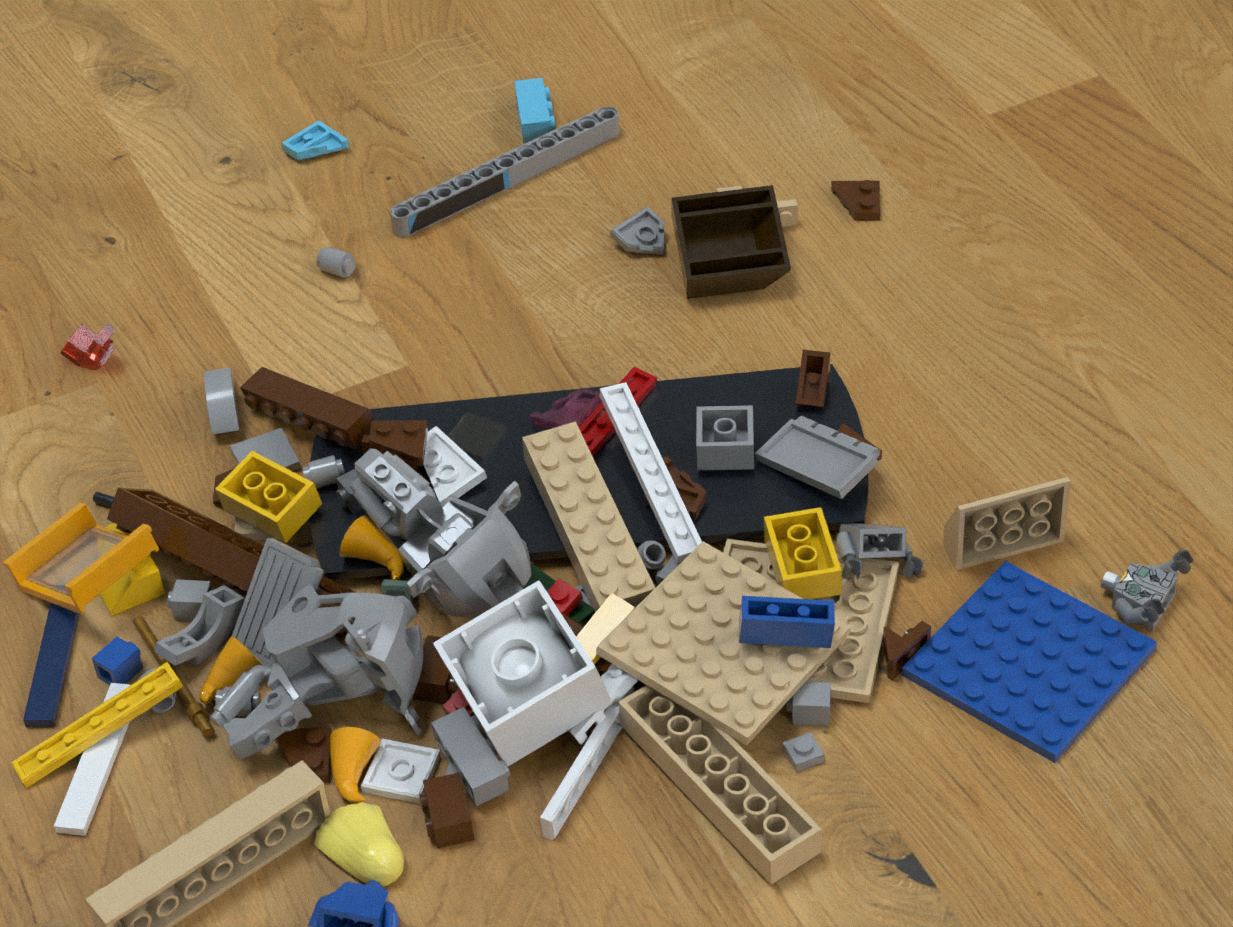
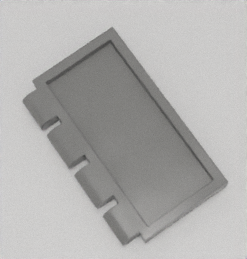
M800 416L796 420L790 419L755 452L758 462L842 499L878 464L877 458L880 455V449L860 442V440L846 434L839 433L825 425L818 424L804 416Z
M274 538L266 539L232 634L264 666L269 667L273 666L274 659L266 649L263 629L304 586L311 585L317 591L324 572L323 569L317 567L318 560ZM308 601L300 602L295 607L294 613L301 612L307 606Z

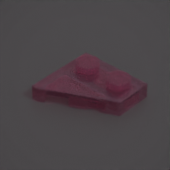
M579 388L567 397L560 398L551 403L553 409L542 415L537 411L530 415L532 424L552 429L576 421L579 427L602 402L599 396L600 392Z

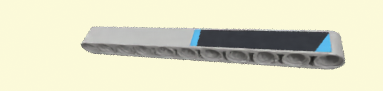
M611 106L599 108L393 206L390 209V216L394 235L398 237L413 235L615 138L620 133L618 110Z

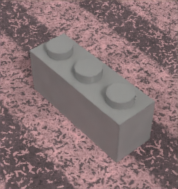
M462 707L431 722L435 742L455 773L460 772L462 785L476 807L509 791L507 777L511 776L509 768L503 759L498 761L496 758V749L489 737L484 739L482 736V728L475 715L470 717L466 709Z

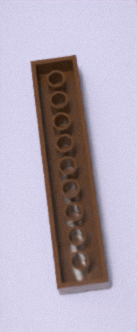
M118 488L107 517L109 521L117 524L116 528L126 533H132L142 524L149 525L152 529L151 534L159 546V551L168 555H177L181 557L180 561L190 566L197 565L202 568L201 572L215 578L220 577L224 579L223 583L226 586L235 589L241 588L246 591L245 595H247L264 545L150 489ZM323 575L318 589L315 591L317 595L357 593ZM341 603L321 604L319 608L338 607ZM343 627L337 634L346 635L348 631Z

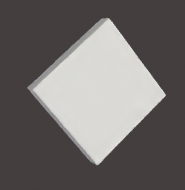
M382 738V743L378 747L361 784L362 793L421 804L419 794L425 793L423 780L432 778L441 758L440 750Z

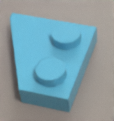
M318 120L282 142V148L284 152L295 159L302 160L349 148V141Z

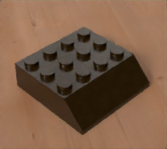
M773 185L671 198V217L687 299L762 290L791 271Z

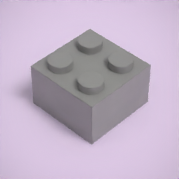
M753 405L697 407L696 448L698 470L754 469Z

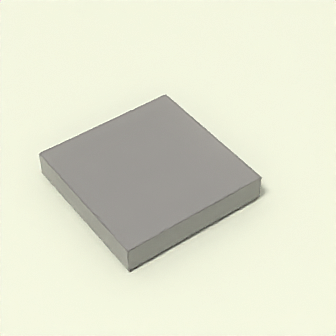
M282 428L230 446L237 464L251 451H254L290 471L301 469L300 461Z

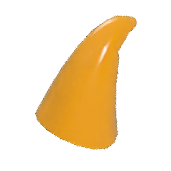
M367 515L355 520L344 535L339 555L341 557L371 560L387 566L392 573V580H398L404 573V563L397 552L399 548L382 529L380 530Z
M233 636L230 637L220 652L201 688L199 700L203 704L213 701L216 698L217 690H224V687H232L243 672L247 673L251 668L263 665L257 657Z
M343 727L334 730L330 735V755L334 783L340 796L350 803L364 802L365 799L358 792L357 785L367 763L382 742L378 736L367 730L356 727Z

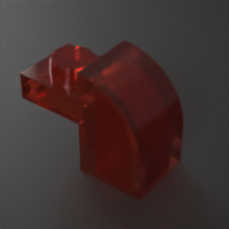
M81 324L67 341L60 354L79 367L91 370L100 369L116 349L112 346L114 341L110 339L116 329L106 324L100 333L96 335Z

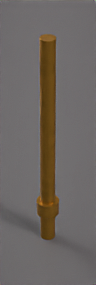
M142 616L134 618V626L158 664L161 666L168 662L155 653V645L158 640ZM168 662L184 686L176 692L187 708V716L193 724H197L204 737L212 736L215 730L207 719V711L201 703L195 700L174 665Z

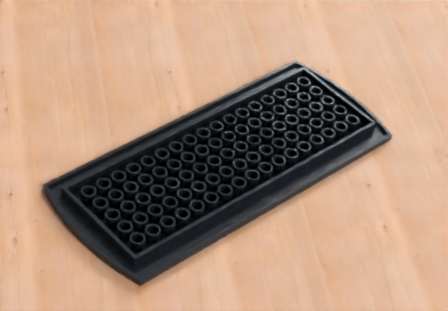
M830 364V385H827L824 408L798 406L795 404L800 367L657 381L655 388L638 405L662 459L664 456L669 457L674 467L680 472H686L693 482L698 483L707 491V499L697 519L691 518L701 541L717 543L726 542L727 539L748 540L764 538V517L820 507L829 531H839L842 524H865L868 506V474L840 499L758 462L755 452L790 419L796 420L800 416H804L836 431L839 430L842 424H845L864 437L857 410L847 387L833 364ZM608 386L369 409L375 421L427 420L428 431L437 426L484 469L487 478L458 498L488 511L514 481L518 483L521 493L520 501L512 510L507 511L504 515L515 527L520 538L526 542L530 561L569 557L524 460L522 437L575 421L579 427L602 402L599 396L600 388ZM753 405L754 469L698 470L696 448L697 407ZM615 431L596 452L593 459L636 548L646 541H656L664 548H667L669 544L651 506L643 503V495L645 493ZM316 434L310 462L334 455L336 460H342L345 473L355 469V462L363 456L362 445L355 450L348 446H341L331 439H323ZM424 465L419 466L417 473L430 483L429 486L434 491ZM337 483L317 489L322 505L309 518V525L315 554L320 568L324 570L323 576L331 580L392 575L387 566H383L375 561L341 557L339 555L342 540L349 527L361 516L367 515L369 518L370 516L364 509L353 514L347 505L342 506L336 496V491L338 490ZM386 533L398 548L407 541L400 536H392ZM404 565V573H409Z

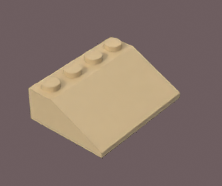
M1065 477L957 506L944 526L943 547L956 571L1064 542L1070 489L1069 478Z

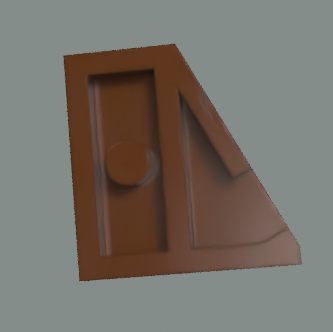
M427 420L372 421L369 435L370 448L377 449L379 452L388 451L393 456L397 455L399 458L402 455L414 459L415 465L423 466L428 434Z

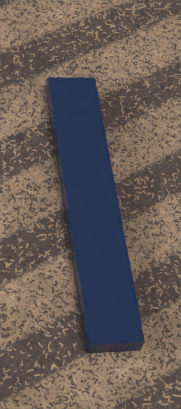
M57 586L66 590L65 586ZM50 603L23 719L25 727L56 725L80 614Z

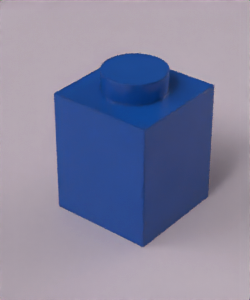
M118 636L92 657L97 677L109 685L111 683L126 684L143 669L139 648L134 643H127Z

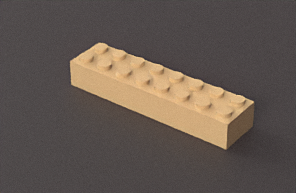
M576 421L522 437L524 460L591 607L595 609L596 613L609 595L613 593L636 608L655 589V586Z
M648 685L618 702L620 726L770 884L775 883L822 852V829L730 735Z
M303 761L285 769L277 777L266 784L260 785L252 793L239 801H235L224 811L213 818L207 819L199 827L179 837L171 845L160 852L154 853L146 861L132 870L126 871L118 879L96 890L93 895L86 898L85 900L95 927H172L315 833L319 829L320 824L324 823V820L330 816L324 783Z

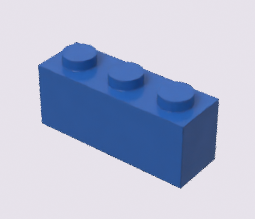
M742 596L739 614V643L831 648L835 627L834 601Z

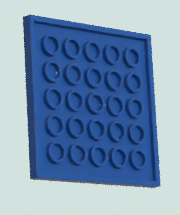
M1005 561L902 667V676L1056 763L1156 650L1157 642Z

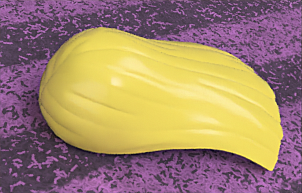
M360 802L340 807L331 813L316 831L314 845L341 868L364 883L376 881L382 887L388 886L395 882L403 872V852L394 839L380 806Z

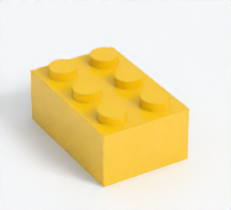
M251 451L215 488L225 511L285 543L322 505L318 491L312 481L254 451Z
M821 507L764 517V541L777 584L802 599L812 600L841 595L842 570Z

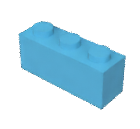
M543 78L514 81L523 144L551 132V130H555V118L552 102L550 101L549 86L544 87Z

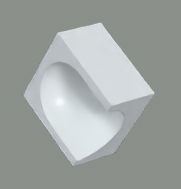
M539 580L433 643L471 710L491 740L500 758L505 761L507 766L580 724L596 711H601L613 704L595 665Z

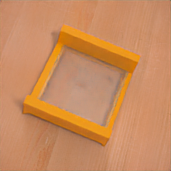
M79 503L2 563L9 569L20 591L83 615L86 604L90 603L148 557L151 551L157 552L159 548L151 534L152 529L149 525L142 524L131 534L126 535L97 525L87 505Z

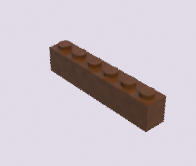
M261 367L240 387L245 396V403L252 410H260L270 417H277L287 424L292 423L306 432H314L323 439H331L341 446H348L355 450L362 445L363 435H370L371 422L375 421L369 408L264 367Z

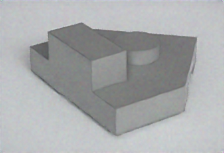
M647 206L610 230V237L627 252L663 255L665 222Z

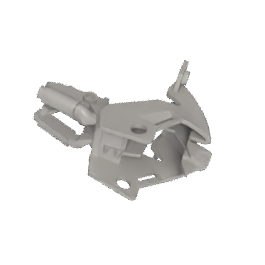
M370 449L355 462V470L359 477L349 486L354 492L353 496L380 530L383 528L386 533L392 536L403 535L407 540L397 552L412 576L406 584L413 597H416L419 593H425L441 615L445 612L449 616L478 617L523 590L521 586L524 587L531 577L528 548L526 542L520 538L515 527L504 515L507 511L512 510L520 501L521 493L518 483L514 481L488 511L455 497L442 508L440 502L436 499L434 491L429 486L430 483L397 455L393 456L388 451L382 454L377 449ZM369 487L373 488L386 502L382 504Z
M311 585L304 586L263 629L266 649L274 659L273 666L258 665L251 668L247 673L243 672L214 707L215 712L210 716L211 720L218 727L225 728L229 734L226 741L241 760L261 749L267 748L273 740L284 732L294 730L302 719L310 718L312 715L306 704L313 706L368 696L384 688L387 690L383 697L386 705L399 712L413 731L419 735L422 731L416 721L420 717L410 705V701L422 670L423 640L419 625L411 626L406 630V626L417 614L410 600L404 596L394 597L374 593L317 595ZM308 601L307 606L301 612L294 613L295 607L300 602ZM341 603L338 607L319 608L321 604ZM343 627L348 631L345 638L348 646H343L334 637ZM354 651L362 654L365 657H358ZM263 681L268 682V686L272 691L264 697V700L245 719L234 718L260 687L259 684Z

